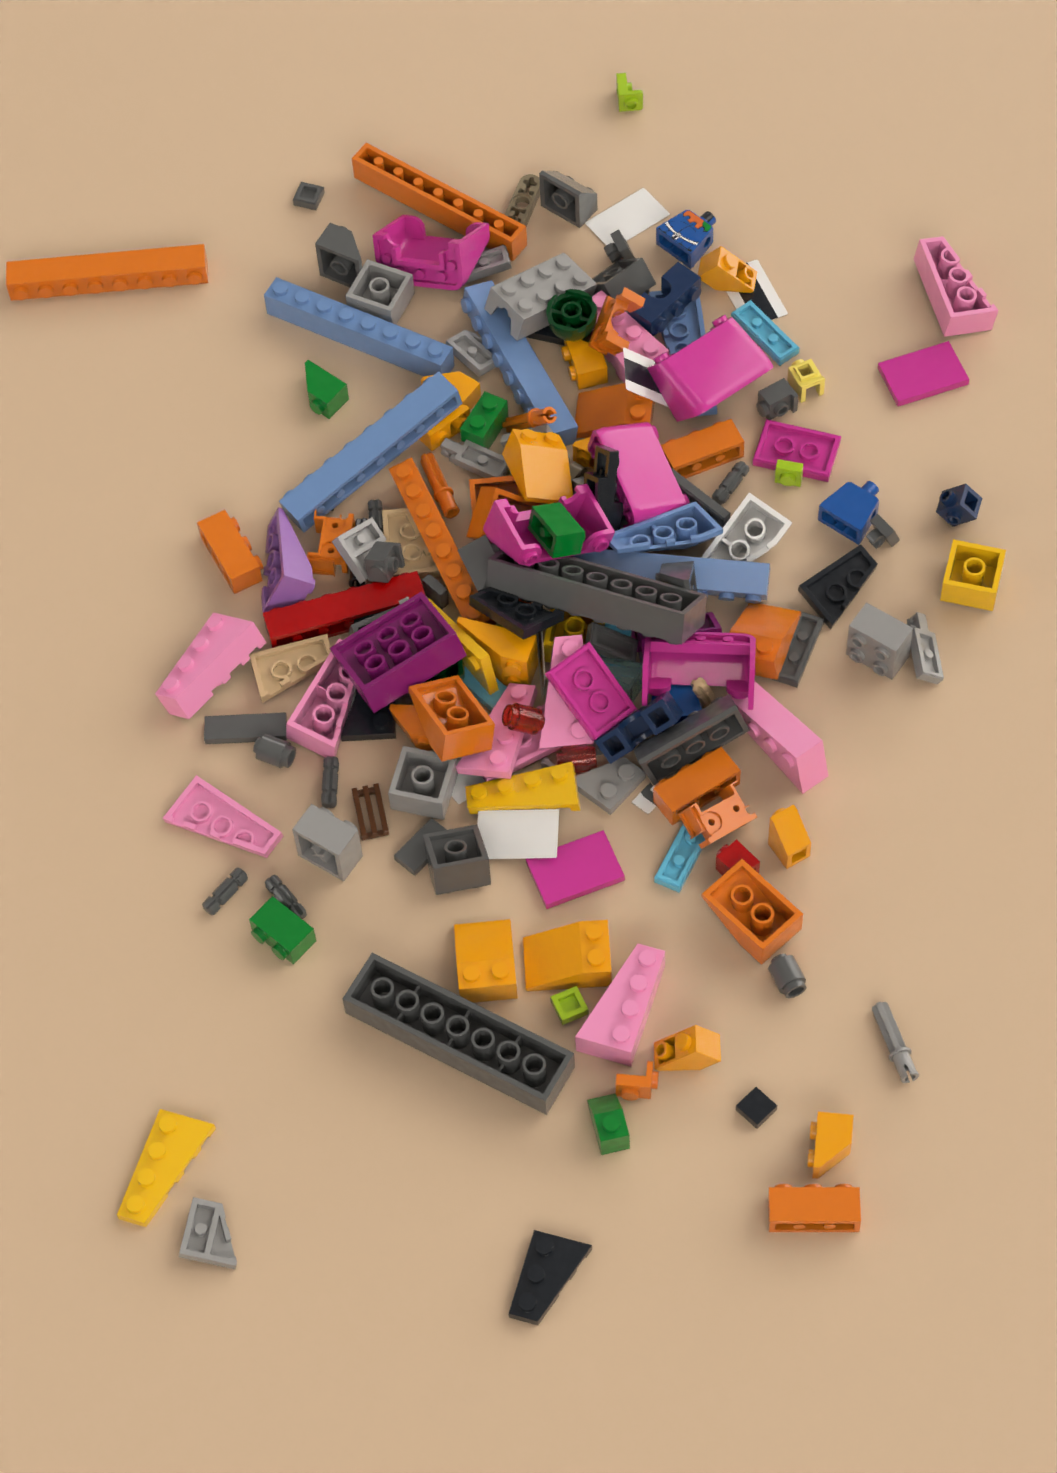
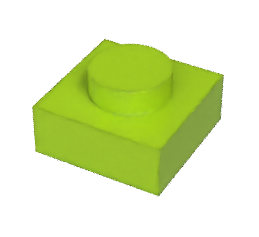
M778 459L775 483L801 487L804 464Z
M577 986L550 997L562 1025L589 1014V1009Z

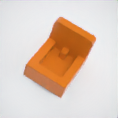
M647 1061L646 1076L616 1074V1095L631 1101L638 1098L651 1099L652 1089L658 1088L659 1071H653V1061Z

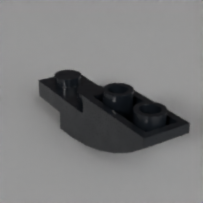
M597 445L595 448L593 472H584V484H588L614 531H617L621 528V519L623 518V503L614 499L617 491L616 478L619 466V451L605 445Z

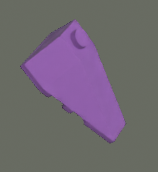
M278 507L267 529L265 553H268L269 556L263 575L268 576L267 586L262 588L263 612L270 611L276 607L282 608L305 600L307 595L313 592L316 582L313 579L312 566L284 510Z

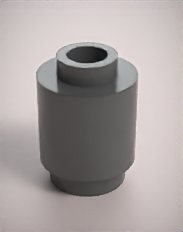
M264 734L262 738H257L253 752L256 753L257 760L279 768H289L295 759L296 748L291 746L290 742Z
M779 954L771 960L768 970L781 994H784L786 998H794L806 990V979L793 955Z

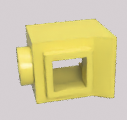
M799 359L788 367L787 381L798 394V399L801 403L806 400L807 388L815 386L819 396L824 394L825 378L820 374L812 359L806 361Z

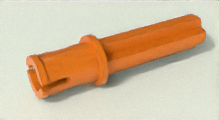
M545 407L544 409L533 408L528 413L506 418V421L502 423V427L506 428L508 433H511L512 429L535 428L536 426L555 422L557 416L550 417V415L557 413L552 407Z
M431 452L422 454L420 463L434 491V500L439 502L444 517L453 518L457 516L460 509L454 500V491L451 487H448L434 454Z

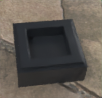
M755 1087L736 1105V1111L758 1129L777 1110L778 1105L760 1089Z

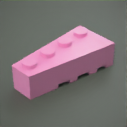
M943 236L920 239L913 260L944 337L992 330L999 310L994 304L990 305L987 301V294L982 288L976 286L969 270H965L959 263L960 258Z
M602 290L592 296V300L597 306V320L607 296ZM627 312L611 318L612 326L618 333V336L630 342L629 350L652 360L664 352H667L669 355V350ZM623 352L616 354V356L610 353L604 355L615 368L620 381L625 383Z
M212 613L155 695L169 714L190 719L214 695L212 690L221 684H225L231 678L230 673L239 664L243 666L251 659L249 654L256 647L261 649L267 642L254 622Z
M332 652L328 655L286 723L287 739L323 757H336L341 734L355 691V686Z
M754 682L753 710H748V697L745 699H735L731 696L750 730L747 733L802 794L828 777L823 740L758 683Z
M642 944L636 945L575 1036L576 1051L632 1067L665 968V951Z

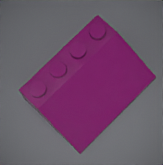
M422 592L330 648L332 654L373 713L408 693L409 686L421 684L431 679L436 674L467 656L456 632Z

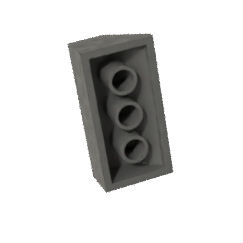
M728 694L725 697L714 699L704 709L690 713L686 719L673 724L657 736L643 740L633 751L652 784L656 785L662 779L677 773L683 766L691 765L698 761L706 752L715 751L750 730L731 696Z

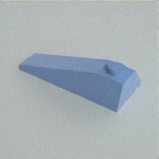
M695 501L615 531L609 546L617 554L687 549L723 534V528Z

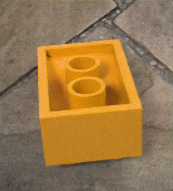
M512 429L502 456L524 500L551 504L558 503L561 496H566L567 499L572 497L573 491L568 453L560 435L553 432H535L530 429Z
M458 617L457 625L489 654L495 677L507 686L509 683L531 685L538 666L536 635L523 640L504 627Z
M510 919L454 924L459 995L473 1003L518 999Z
M608 920L578 921L523 937L526 991L570 989L575 986L578 988L607 987L611 984L612 971Z

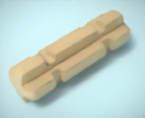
M699 677L697 680H692V691L697 695V698L704 707L709 706L717 697H715V694L703 678Z

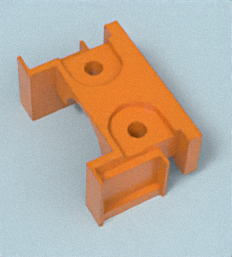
M624 287L621 294L616 295L615 299L606 296L588 346L604 355L610 353L614 356L623 352V348L628 349L630 342L618 336V333L612 326L611 318L625 311L631 313L642 308L645 298Z
M315 510L316 533H321L318 553H307V558L312 566V573L334 575L335 577L336 565H341L342 573L348 574L349 567L332 541L355 527L354 514L349 513L348 518L342 519L341 514L340 518L317 516V511Z
M738 780L718 792L723 800L703 812L695 803L677 814L690 834V839L702 833L705 841L698 844L701 849L757 818L755 813L751 815L747 813L745 808L749 805H744L733 784L737 783Z

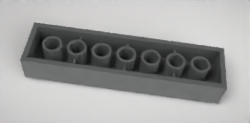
M499 550L488 559L487 588L492 587L516 595L524 602L535 601L543 604L548 609H560L572 616H584L591 618L597 623H608L617 626L621 630L636 631L645 637L660 638L674 645H682L705 623L707 594L571 556L526 566L518 564L502 550Z
M371 953L342 998L346 1014L545 1115L548 1114L575 1068L573 1052L374 953Z

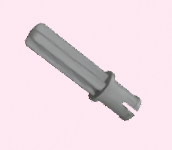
M878 1002L872 1007V1012L890 1052L889 1060L894 1062L902 1083H910L906 1071H909L912 1081H915L919 1077V1073L910 1056L912 1051L909 1047H906L888 1003Z

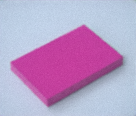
M949 341L878 363V370L897 407L969 385V377Z
M766 419L753 458V465L776 470L778 459L803 463V477L829 482L841 443V436Z
M590 642L583 645L545 673V676L592 741L599 738L637 710Z
M604 830L558 846L556 858L526 859L527 867L546 909L625 881V875Z

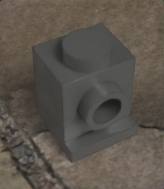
M783 378L758 391L757 410L762 417H766L768 420L777 416H783L788 410L794 413L798 409V394Z
M376 541L364 559L368 580L372 582L389 583L394 573L398 571V568L405 566L401 543Z

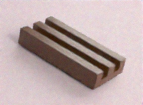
M379 783L373 784V787L368 788V785L362 786L363 789L360 790L352 788L362 841L388 836L389 830ZM374 794L383 829L378 831L370 795ZM359 797H365L372 832L366 833Z

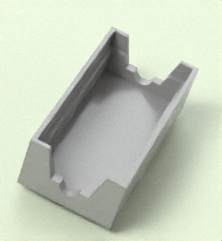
M562 253L492 286L484 309L492 315L497 308H505L508 316L511 318L510 335L518 341L549 326L546 309L548 302L554 295L564 294L565 290L577 289L590 294L592 297L597 283L569 256Z

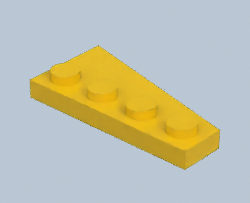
M428 599L456 632L467 655L462 658L464 666L490 695L498 691L499 688L489 654L431 599Z
M573 762L512 775L511 779L499 778L465 786L467 808L470 814H478L479 811L531 810L544 808H570L571 811H581Z
M159 1109L118 1210V1219L147 1227L167 1199L168 1192L184 1175L185 1168L201 1151V1146L207 1137H211L216 1130L215 1125Z

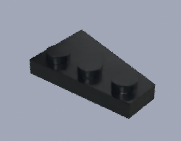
M859 545L799 585L798 591L821 618H824L825 624L831 630L872 575L878 563L862 545Z
M492 587L469 596V605L523 640L564 621L565 611L555 609L551 612L543 609V604L534 601L531 604L519 601L516 595Z
M357 691L341 734V741L396 739V721L389 710L390 704L373 713Z
M534 1230L509 1310V1318L539 1325L569 1279L571 1280L575 1275L581 1262L592 1251V1245Z

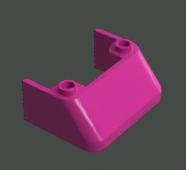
M695 632L682 645L669 644L666 640L656 637H645L642 706H647L648 693L652 696H660L666 691H670L671 685H691L692 680H697L701 677L709 686L726 687V692L735 699H745L748 697V710H753L755 637L745 633Z

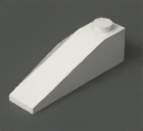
M748 493L723 527V534L714 539L701 558L753 562L778 544L792 525V522L751 493Z

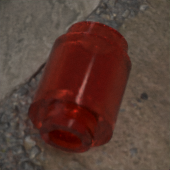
M514 703L513 705L508 704L504 708L502 723L509 730L536 735L543 729L545 717L540 708Z
M587 744L561 747V753H556L557 765L573 762L575 773L587 772L591 768L597 767L594 746H587Z

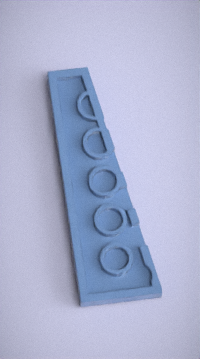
M661 291L649 292V295L654 298L666 297ZM700 296L696 301L690 302L684 308L682 314L674 317L661 332L666 348L669 350V355L678 352L706 334ZM717 405L698 416L717 415Z

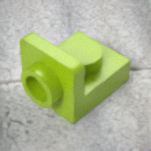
M616 73L619 112L642 110L643 91L632 90V83H627L626 73Z

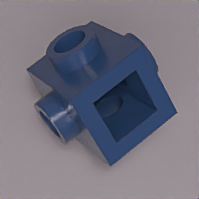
M966 483L942 491L939 497L936 513L952 527L977 519L983 498Z

